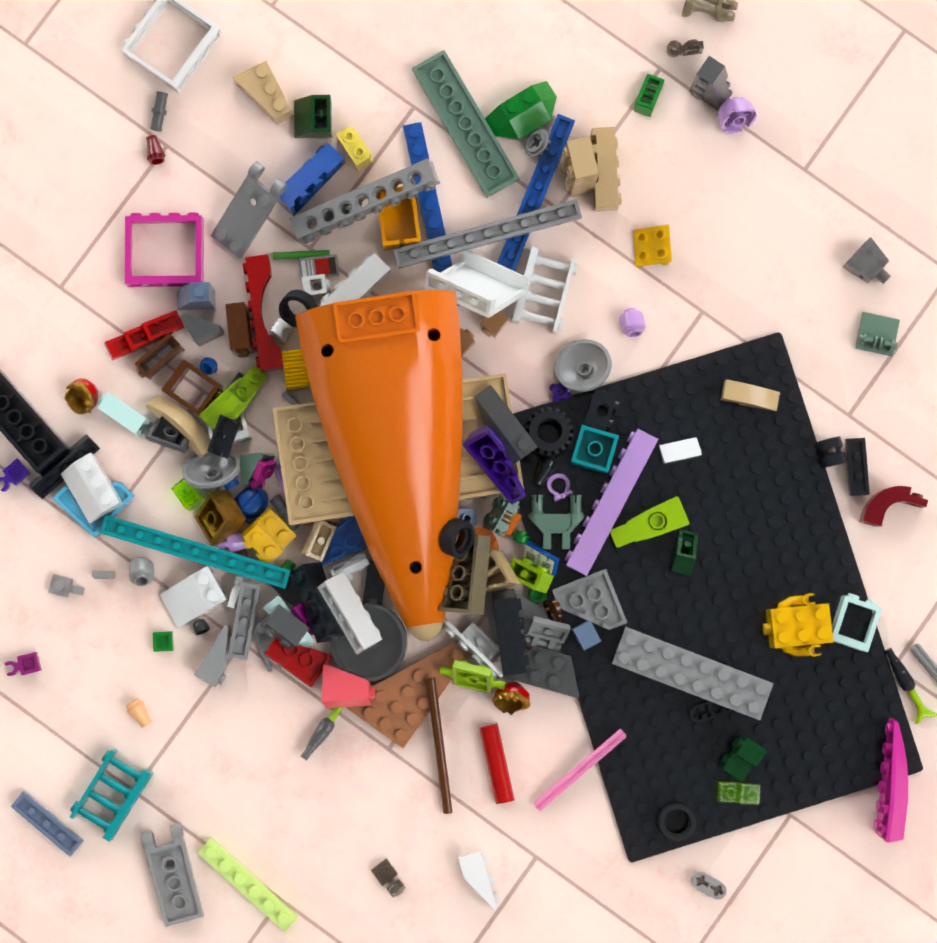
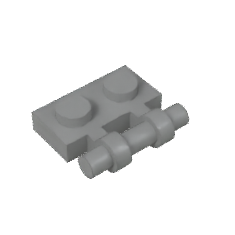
M533 616L527 628V635L524 634V636H526V642L530 646L538 645L549 650L560 651L561 644H564L570 632V625Z

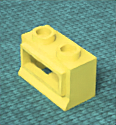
M348 126L336 134L338 143L343 145L355 163L357 171L373 162L371 153L354 128L351 129Z

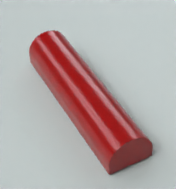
M498 723L479 727L496 804L514 801V793Z

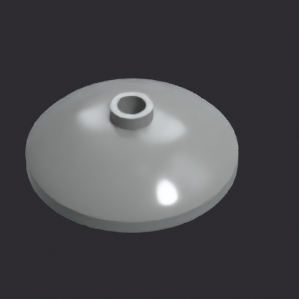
M586 339L568 344L560 351L555 361V374L558 381L565 388L575 392H587L596 389L606 381L612 368V360L608 350L599 342Z
M209 452L202 458L196 454L185 463L182 469L183 478L189 485L199 489L218 488L226 485L236 477L240 471V461L233 452H230L228 459Z

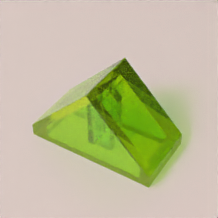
M184 478L171 488L183 507L188 511H191L204 500L199 491L189 485Z

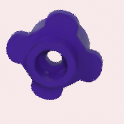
M561 383L550 385L549 390L552 391V400L554 402L570 398V392Z

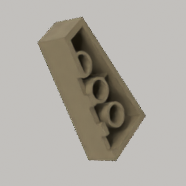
M474 534L473 544L468 553L461 558H455L453 569L451 568L449 573L451 577L448 587H445L443 593L445 595L443 604H440L438 611L484 615L490 536Z

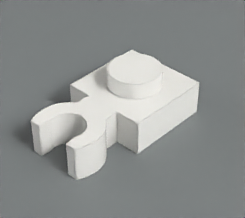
M236 576L227 604L228 607L237 608L241 581H245L246 577Z

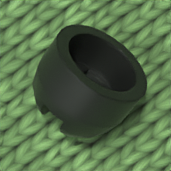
M198 619L193 624L195 635H201L210 630L208 623L203 619Z

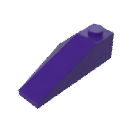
M487 425L474 430L462 444L463 447L511 504L525 498L526 493L503 443Z

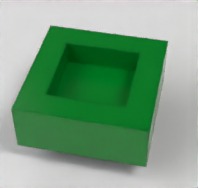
M173 631L153 632V652L174 651Z

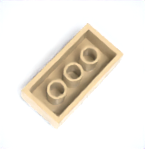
M590 136L567 141L566 147L563 148L564 153H562L563 158H561L560 163L562 174H566V181H564L566 192L570 191L571 197L591 193L594 190L599 173Z

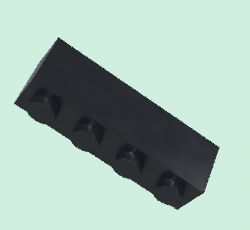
M321 562L302 564L292 573L316 642L335 641L344 635V632L317 588L327 580Z

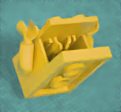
M809 593L804 596L788 597L780 602L776 609H766L767 623L763 624V633L769 636L770 648H782L785 653L794 656H820L821 654L814 652L815 647H821L818 644L834 643L829 603L814 605L816 602L811 603L808 598L815 594Z

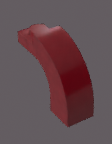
M909 486L890 487L877 492L867 501L861 512L859 522L874 527H881L885 512L892 504L904 503L925 508L927 507L928 499H924V495L918 493L910 495L912 487Z

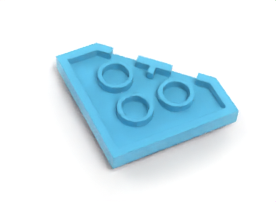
M112 482V485L122 500L123 505L106 514L108 516L116 517L135 497L121 482ZM66 484L52 499L96 538L100 534L105 515L89 524Z

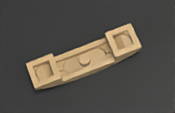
M160 395L146 404L145 407L158 419L164 417L189 440L187 445L202 458L208 453L207 449L211 441L209 436L185 409Z

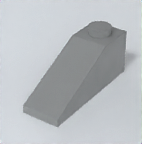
M224 625L194 674L213 687H216L218 684L222 685L227 676L224 673L227 670L230 626Z

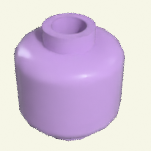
M635 308L626 309L619 317L622 333L630 338L640 336L646 328L643 313L635 310Z

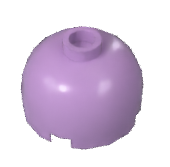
M730 97L720 106L717 117L721 129L725 133L733 134L741 132V127L745 125L750 127L755 122L757 114L753 105L743 97Z

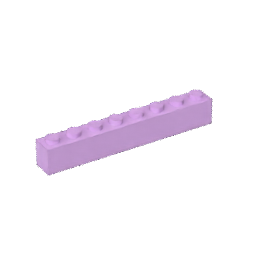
M640 429L630 433L627 439L629 445L627 449L623 448L618 456L620 462L618 466L614 465L609 473L611 479L609 483L605 482L600 492L603 494L600 500H595L591 508L594 510L591 517H586L582 525L585 527L583 533L577 534L573 542L576 544L573 552L571 550L568 551L564 559L567 561L565 566L584 576L588 575L658 441L657 438Z

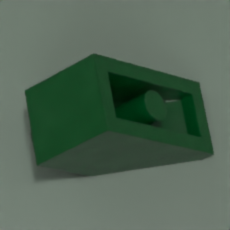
M679 529L671 571L691 575L696 560L698 533Z

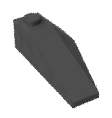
M491 385L475 395L483 425L490 427L503 443L512 465H515L537 449V445Z

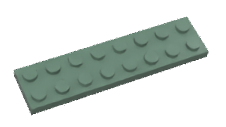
M445 50L412 67L414 75L486 198L519 181L518 174Z

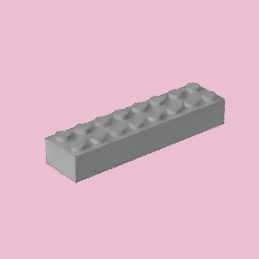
M625 627L612 664L757 720H760L774 684Z

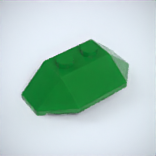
M547 81L534 84L501 103L485 117V120L495 137L521 140L551 121L557 96Z

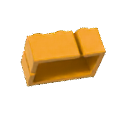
M403 186L397 187V192H400ZM385 191L380 193L379 199H383L385 197ZM415 198L403 199L400 204L396 206L389 205L379 213L384 251L401 248L400 245L402 244L408 246L421 242Z

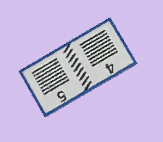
M531 541L526 542L523 557L534 561V566H544L549 569V574L556 575L559 558Z

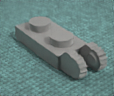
M264 616L254 620L253 631L267 671L271 672L273 667L270 659L263 653L275 637L267 635L263 631L264 628L260 626L267 617Z

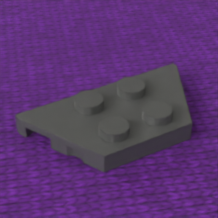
M533 646L526 654L528 655L530 665L526 667L527 673L507 676V679L579 698L571 655Z

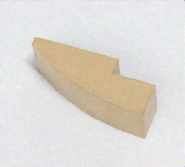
M726 379L723 385L721 400L777 411L780 392Z

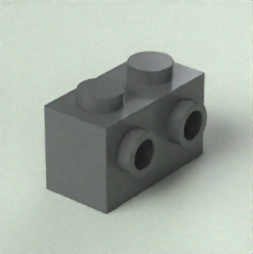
M280 604L273 607L260 625L264 628L263 631L267 635L277 638L279 644L286 649L296 647L309 630V627Z

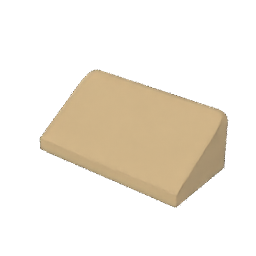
M326 521L314 522L301 554L322 562L337 527Z

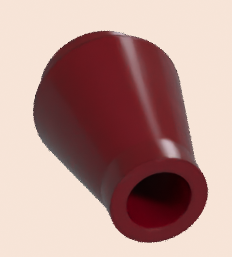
M150 135L146 137L147 160L151 165L163 163L166 155L157 136Z

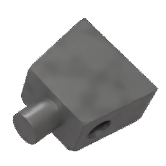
M871 237L842 266L866 283H869L876 277L884 284L891 277L883 269L889 262V259Z

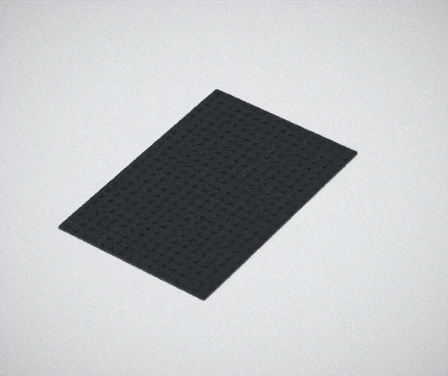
M780 332L598 387V389L618 395L616 400L620 401L617 411H612L610 417L613 419L611 428L605 431L619 435L607 475L570 464L581 425H583L594 390L572 395L569 399H560L558 402L552 401L513 413L525 429L529 417L535 411L537 412L539 409L552 407V409L558 408L560 409L559 411L567 414L566 416L571 419V424L573 425V438L568 448L554 457L546 456L557 464L555 465L556 469L542 486L532 480L538 461L543 456L537 455L533 451L520 460L526 497L519 500V512L525 531L528 532L527 536H530L528 541L543 549V534L528 518V514L531 512V495H536V503H538V495H543V512L545 514H568L570 512V497L568 496L555 502L553 500L554 496L547 487L548 479L552 475L560 473L569 479L570 490L573 493L572 495H575V503L576 496L582 495L581 512L584 514V519L570 533L569 550L573 552L576 546L573 542L577 534L583 533L585 527L582 525L586 517H591L594 512L591 508L595 500H600L603 494L600 492L605 482L609 483L611 469L614 465L618 466L620 462L618 456L623 448L627 449L629 445L627 439L632 431L636 432L637 429L657 438L658 441L612 529L626 524L632 518L665 501L679 497L689 520V525L679 529L698 533L696 560L691 575L671 571L679 529L646 540L633 541L619 548L615 546L609 533L587 576L604 569L607 570L627 623L611 630L592 623L601 639V642L586 650H581L571 629L587 620L564 610L561 613L563 619L560 623L570 625V632L561 646L564 654L572 656L579 691L578 701L593 749L596 750L619 729H622L626 734V738L599 760L598 765L629 862L632 863L877 786L879 781L882 780L880 766L881 762H884L883 744L887 738L885 725L888 723L889 718L898 721L907 759L908 776L923 770V765L878 627H876L868 652H862L834 642L818 644L821 647H815L814 652L821 655L816 657L811 655L794 656L785 653L782 648H770L769 636L763 633V624L767 623L766 609H776L780 602L791 596H804L805 594L813 593L815 595L809 596V602H816L814 605L829 603L831 625L841 596H848V593L859 596V600L863 602L868 600L826 468H822L820 460L822 455L818 453L817 440L783 336ZM727 379L780 392L777 411L721 400L724 381ZM598 407L597 414L605 416L607 410L604 407ZM546 421L538 427V437L545 443H554L560 437V429L554 422ZM697 437L702 453L701 456L663 464L659 445ZM557 478L552 481L551 488L555 492L562 494L565 492L566 482L561 478ZM551 534V549L546 550L559 558L557 573L554 575L547 591V600L549 602L555 600L552 592L553 589L586 577L565 566L567 561L564 559L569 550H561V534ZM848 603L838 634L864 642L873 615L872 610ZM625 627L711 660L720 655L726 656L730 660L732 668L774 683L761 719L757 720L732 711L700 723L691 720L689 716L690 709L694 705L707 700L612 664ZM721 659L718 660L719 663H722L724 665L727 664L726 661H722ZM712 703V712H720L722 706ZM704 705L705 710L699 711L696 708L693 717L700 719L703 713H707V717L710 716L707 705ZM741 735L767 750L758 766L752 767L743 782L720 768L723 756L731 752L732 742L736 737L740 738ZM672 803H680L688 807L693 812L696 820L693 834L686 840L679 842L666 838L659 830L657 823L658 815L662 808ZM677 810L670 812L665 820L666 828L675 834L685 831L688 826V819L685 813Z

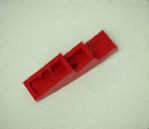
M177 310L144 322L141 326L126 331L121 336L105 341L104 345L113 361L163 339L167 334H173L183 329L184 325Z

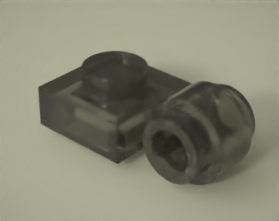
M697 39L688 40L684 45H681L679 41L673 40L668 43L666 52L670 57H677L681 54L683 56L702 54L704 44L703 41H698Z
M387 858L371 869V872L382 886L387 882L389 883L386 889L393 898L395 896L398 897L404 892L403 890L406 887L400 879H394L398 872Z

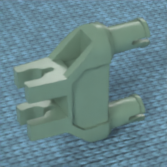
M531 495V512H529L528 518L543 534L544 550L551 549V534H561V550L570 549V533L584 519V514L581 512L582 495L576 496V503L575 495H569L570 512L568 514H545L543 512V495H538V503H536V495Z

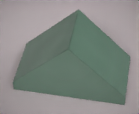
M272 453L240 455L241 483L249 485L253 479L252 474L258 461L274 459L275 455Z

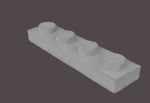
M241 581L228 657L244 660L248 658L261 584Z

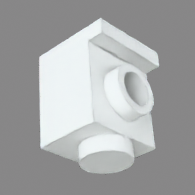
M325 274L302 277L303 290L312 297L325 296L328 294V290H331L330 279H326ZM319 284L321 288L320 290H315L314 286Z

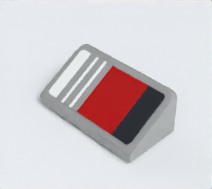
M336 254L299 258L301 279L302 277L325 274V277L339 276Z

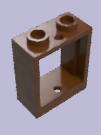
M245 302L225 304L230 350L234 355H238V358L249 357V354L254 353L249 308Z
M183 359L162 388V391L199 416L223 392V386ZM189 370L214 386L198 409L173 393Z

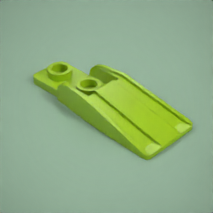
M252 366L242 378L240 377L223 391L199 417L213 430H215L220 415L236 420L253 399L256 390L267 380V376L256 366Z
M674 497L627 521L626 524L612 529L610 534L615 546L619 548L633 541L646 540L689 525V520L679 497Z

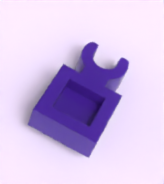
M18 458L3 470L5 476L0 477V482L4 481L5 486L1 491H8L11 483L17 486L31 474Z

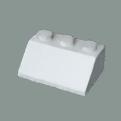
M89 453L78 459L61 473L89 524L123 505L122 500L94 454Z

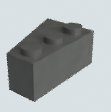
M708 56L697 72L689 90L693 97L698 100H704L718 110L733 93L732 90L728 89L730 82L726 81L728 74L725 65Z

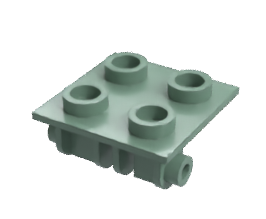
M862 312L855 349L893 357L894 350H896L898 344L896 337L900 319Z
M500 494L494 499L492 503L493 508L490 513H487L484 517L482 527L494 531L500 536L503 533L506 534L510 525L501 520L503 519L511 524L512 522L503 516L505 514L514 519V516L506 512V510L516 515L520 508V502L517 501L511 504L503 494Z

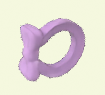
M554 474L548 479L547 487L554 496L553 500L555 502L573 494L570 490V481L564 474ZM557 478H561L566 482L565 492L562 494L555 492L551 488L552 481Z

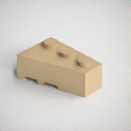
M267 61L232 77L235 84L276 124L294 117L292 109Z
M491 550L489 552L486 594L519 585L520 582L503 552Z

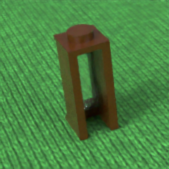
M167 334L134 363L138 367L136 372L142 378L146 377L151 380L155 374L177 355L185 351V349L174 336Z

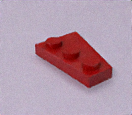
M277 638L272 640L263 653L309 687L313 686L322 673L323 665H327L333 657L331 654L297 645L292 649H286L279 644Z

